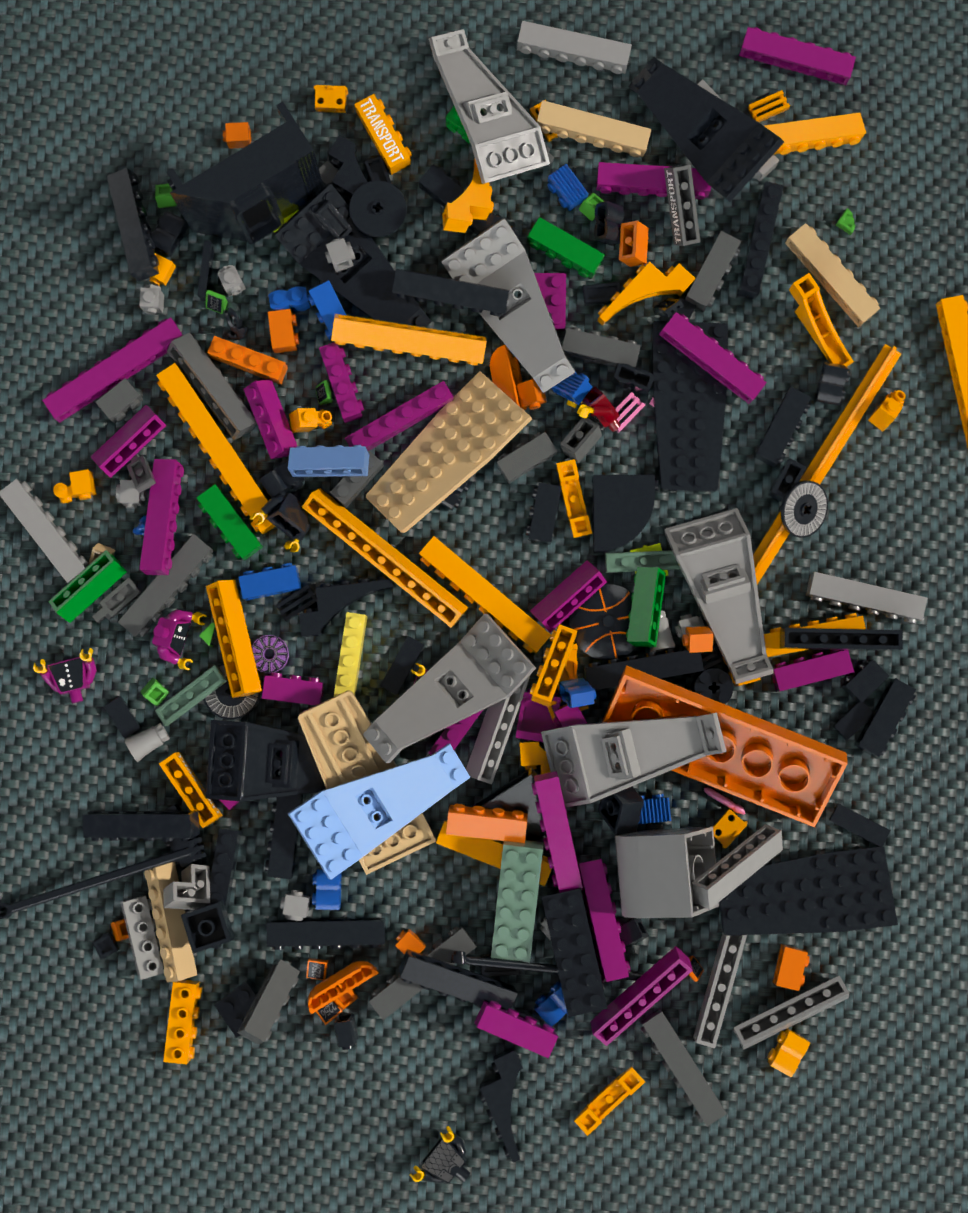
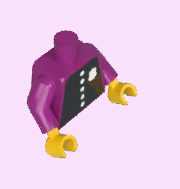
M174 610L167 617H160L157 626L154 628L152 644L157 647L159 657L174 665L178 664L180 669L190 670L186 668L185 663H193V661L187 658H179V656L181 657L189 632L190 621L193 620L199 625H205L199 619L202 616H207L200 612L192 614V612Z
M89 648L88 654H85L84 649H82L80 657L47 665L48 668H45L46 662L44 659L40 660L41 667L37 666L35 662L33 665L34 671L40 673L43 680L55 692L62 695L70 694L72 704L83 701L81 690L90 688V684L93 682L97 672L94 658L92 657V648Z

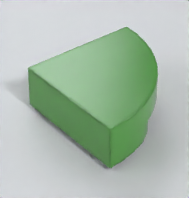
M847 208L836 223V226L851 235L855 229V221L852 212Z

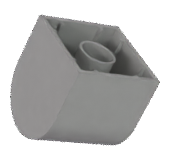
M713 827L653 829L615 835L622 916L629 918H689L709 911V909L694 903L692 882L716 864ZM720 902L717 903V904H716L714 907H712L711 909H714V908H716V907H719V906H720Z

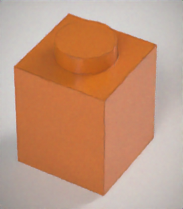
M248 122L225 123L226 130H223V141L227 143L229 149L244 148L251 144V129Z
M534 379L517 384L522 407H529L530 410L540 408V404L547 402L545 392L541 391Z
M709 626L686 627L685 634L682 636L683 646H686L689 653L712 652L713 632Z
M410 929L407 932L403 930L395 938L397 940L395 946L404 955L407 949L421 953L426 947V944Z

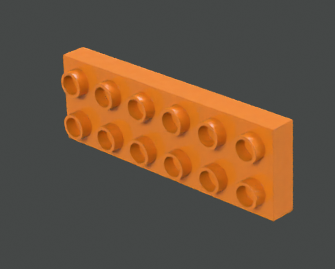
M626 665L601 723L701 716L717 712L726 752L702 757L672 771L812 827L816 826L848 764L846 752Z

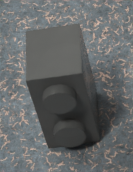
M125 378L98 399L96 403L106 416L115 423L116 421H122L126 417V413L131 409H137L144 399Z
M582 418L560 443L563 453L572 460L575 459L576 463L579 464L602 437L600 427L589 418Z

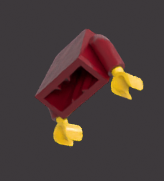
M596 387L592 388L582 400L577 414L582 418H587L589 413H591L604 428L609 427L612 432L616 431L621 426L617 420L620 415L604 393ZM570 400L567 401V405L574 408L577 407V404H575L574 402Z

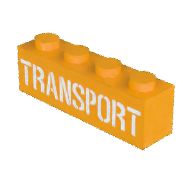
M372 94L355 103L356 113L379 154L382 156L391 175L411 165L410 157H412V154L407 146H403L401 142L403 138L400 132L394 130V122L391 116L385 114V106L382 100H377L375 94Z
M180 752L173 753L159 763L190 811H198L199 824L202 828L209 826L223 816L213 800L206 798L205 788Z

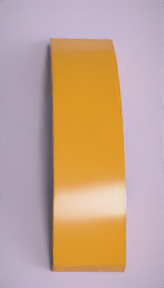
M575 459L556 463L573 538L592 534Z
M631 1066L596 1095L574 1119V1122L588 1136L602 1123V1119L629 1094L632 1095L645 1083V1080Z

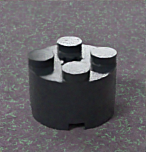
M712 668L702 671L695 677L692 683V692L723 704L729 702L733 694L732 679L728 673L720 669ZM712 683L713 686L716 687V690L713 691V693L712 690L708 689V687L711 686Z

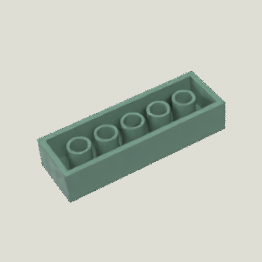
M525 840V843L504 841L491 958L530 963L544 842Z

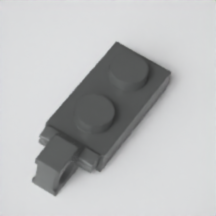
M136 454L131 459V463L127 465L136 490L141 493L156 482L146 458L143 455Z
M127 578L100 602V605L97 607L99 611L92 616L97 623H101L106 618L108 620L114 618L143 592L130 578Z

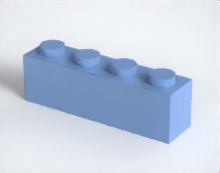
M297 446L296 448H290L288 470L292 477L368 476L369 453L366 446Z

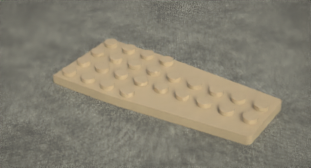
M482 372L476 374L453 397L454 400L446 404L366 494L369 502L401 533L407 532L487 464L532 420L528 413Z
M347 690L299 714L298 720L326 789L397 766L394 759L390 763H385L363 736V733L372 723L351 690ZM365 797L363 800L365 804L369 801L368 797ZM377 813L374 815L375 821L379 818ZM421 813L359 859L366 875L436 842V838L424 814Z

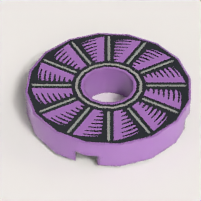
M273 635L262 636L252 645L256 668L259 671L275 673L283 669L287 664L289 651L286 643L279 637ZM267 649H273L275 652V656L271 660L265 658V651Z

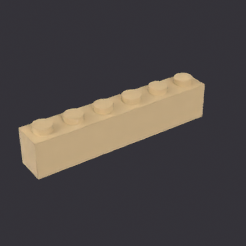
M542 100L537 119L542 133H554L560 138L569 137L579 143L587 142L598 148H610L617 153H629L632 157L644 156L651 133L649 128Z
M805 223L787 239L785 244L858 327L880 309L877 300L874 297H870L864 285L854 279L853 273L841 264V260L837 255H833L829 250L828 244L818 238L813 227Z
M175 861L146 870L144 875L148 884V895L152 904V915L155 919L156 935L159 940L160 955L163 960L167 982H177L196 976L197 970L194 955L181 918L185 910L164 908L163 889L173 881L179 882Z

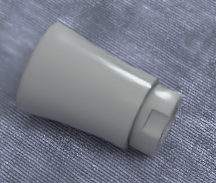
M661 611L656 647H650V653L664 652V650L676 648L665 611Z
M159 723L155 727L152 726L143 732L125 738L124 741L134 759L139 762L147 754L168 741L170 737L164 726Z

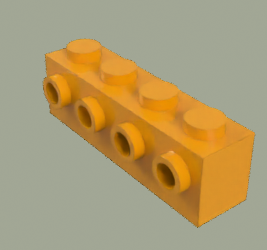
M560 624L557 631L553 630L550 637L552 645L550 648H546L543 656L546 659L544 666H539L536 675L539 677L537 684L533 683L530 690L532 701L550 707L573 647L577 630Z
M181 980L173 982L163 1062L187 1065L194 1058L195 1047H192L193 1039H196L197 1036L195 1019L199 1018L200 1007H197L198 999H201L202 987H199L200 981Z

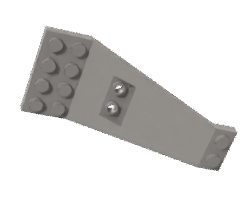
M464 29L429 38L434 60L471 143L482 184L549 165L550 162L540 125L470 50ZM480 110H483V116L481 115Z
M502 218L441 260L452 279L510 290L505 314H501V317L490 315V311L486 310L479 314L533 377L543 393L575 373L574 368L563 352L526 250L505 218ZM520 291L521 295L515 296L514 293Z
M738 508L664 529L676 561L709 628L713 632V637L735 683L739 684L773 674V667L766 654L751 537Z
M484 614L458 644L363 733V736L385 763H390L402 749L510 697L536 667L488 614Z
M717 712L701 716L576 724L541 732L550 771H557L565 807L593 803L702 757L726 752Z

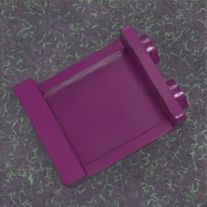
M527 689L521 701L516 738L543 742L541 732L556 729V726L552 721L548 707L532 701L531 689ZM555 693L552 700L556 701V704L551 706L553 712L558 711L561 698L557 697V693Z

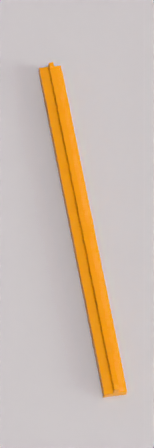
M885 344L800 481L809 480L819 485L821 484L901 356V353L896 351L897 348L895 346L891 348ZM781 510L753 553L757 584L789 535L781 521Z

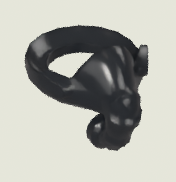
M231 307L225 310V318L232 331L227 332L225 336L232 340L244 339L247 326L243 325V321L239 319ZM228 314L232 316L234 320V325L232 324Z

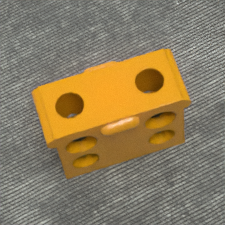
M314 86L316 112L346 113V97L348 95L346 86Z
M728 809L713 826L714 838L722 844V848H727L748 823ZM729 815L733 816V821L728 820ZM717 829L721 832L719 836L715 834Z

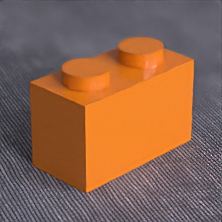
M638 220L621 223L619 260L629 267L647 264L649 228Z
M291 309L269 311L268 319L274 353L297 351V344H300L299 335L295 333L294 326H297L296 314L293 315Z
M781 944L773 983L776 986L799 991L800 986L803 987L805 982V975L803 973L804 968H807L809 964L808 952Z

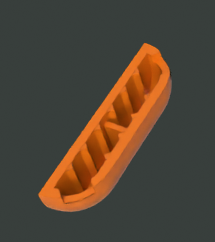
M506 345L500 346L494 351L490 360L492 381L517 405L526 410L527 407L521 406L517 384L523 383L518 359L512 356Z
M356 961L314 986L308 996L310 1013L313 1014L379 973L377 968L367 961Z

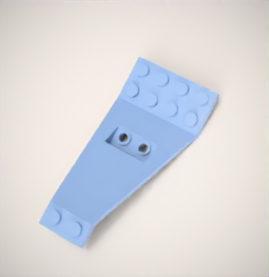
M447 744L430 756L322 790L290 811L288 815L324 873L331 880L468 780L470 776L451 744ZM365 797L369 799L367 804L363 801ZM377 813L379 818L375 821L374 815Z

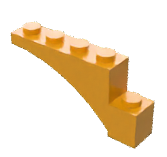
M475 158L472 182L455 201L446 204L442 214L443 230L466 233L468 226L472 225L473 219L487 220L489 213L493 211L494 204L491 201L492 186H490L489 182L482 184Z
M651 262L646 266L642 264L635 272L637 276L634 279L629 278L623 285L625 289L621 293L616 292L610 299L612 303L608 307L605 305L598 312L600 316L597 322L603 326L622 309L646 298L669 294L681 296L696 278L680 263L675 268L671 266L665 275Z
M810 273L795 281L789 288L790 293L799 304L794 312L828 362L848 367L854 361L840 340L828 316L819 286Z
M539 742L519 743L521 766H525V770L530 768L537 769L536 765H540V775L551 772L546 751L539 746Z

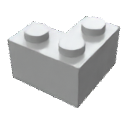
M190 864L181 871L182 882L173 881L163 889L164 908L194 910L209 905V866Z

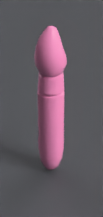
M704 788L705 793L736 813L746 814L745 809L741 805L735 804L711 788Z

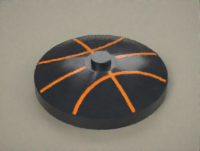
M605 584L569 616V628L577 630L574 642L582 652L592 658L607 661L622 658L636 648L627 642L626 637L630 622L629 612L632 608V592L618 585Z

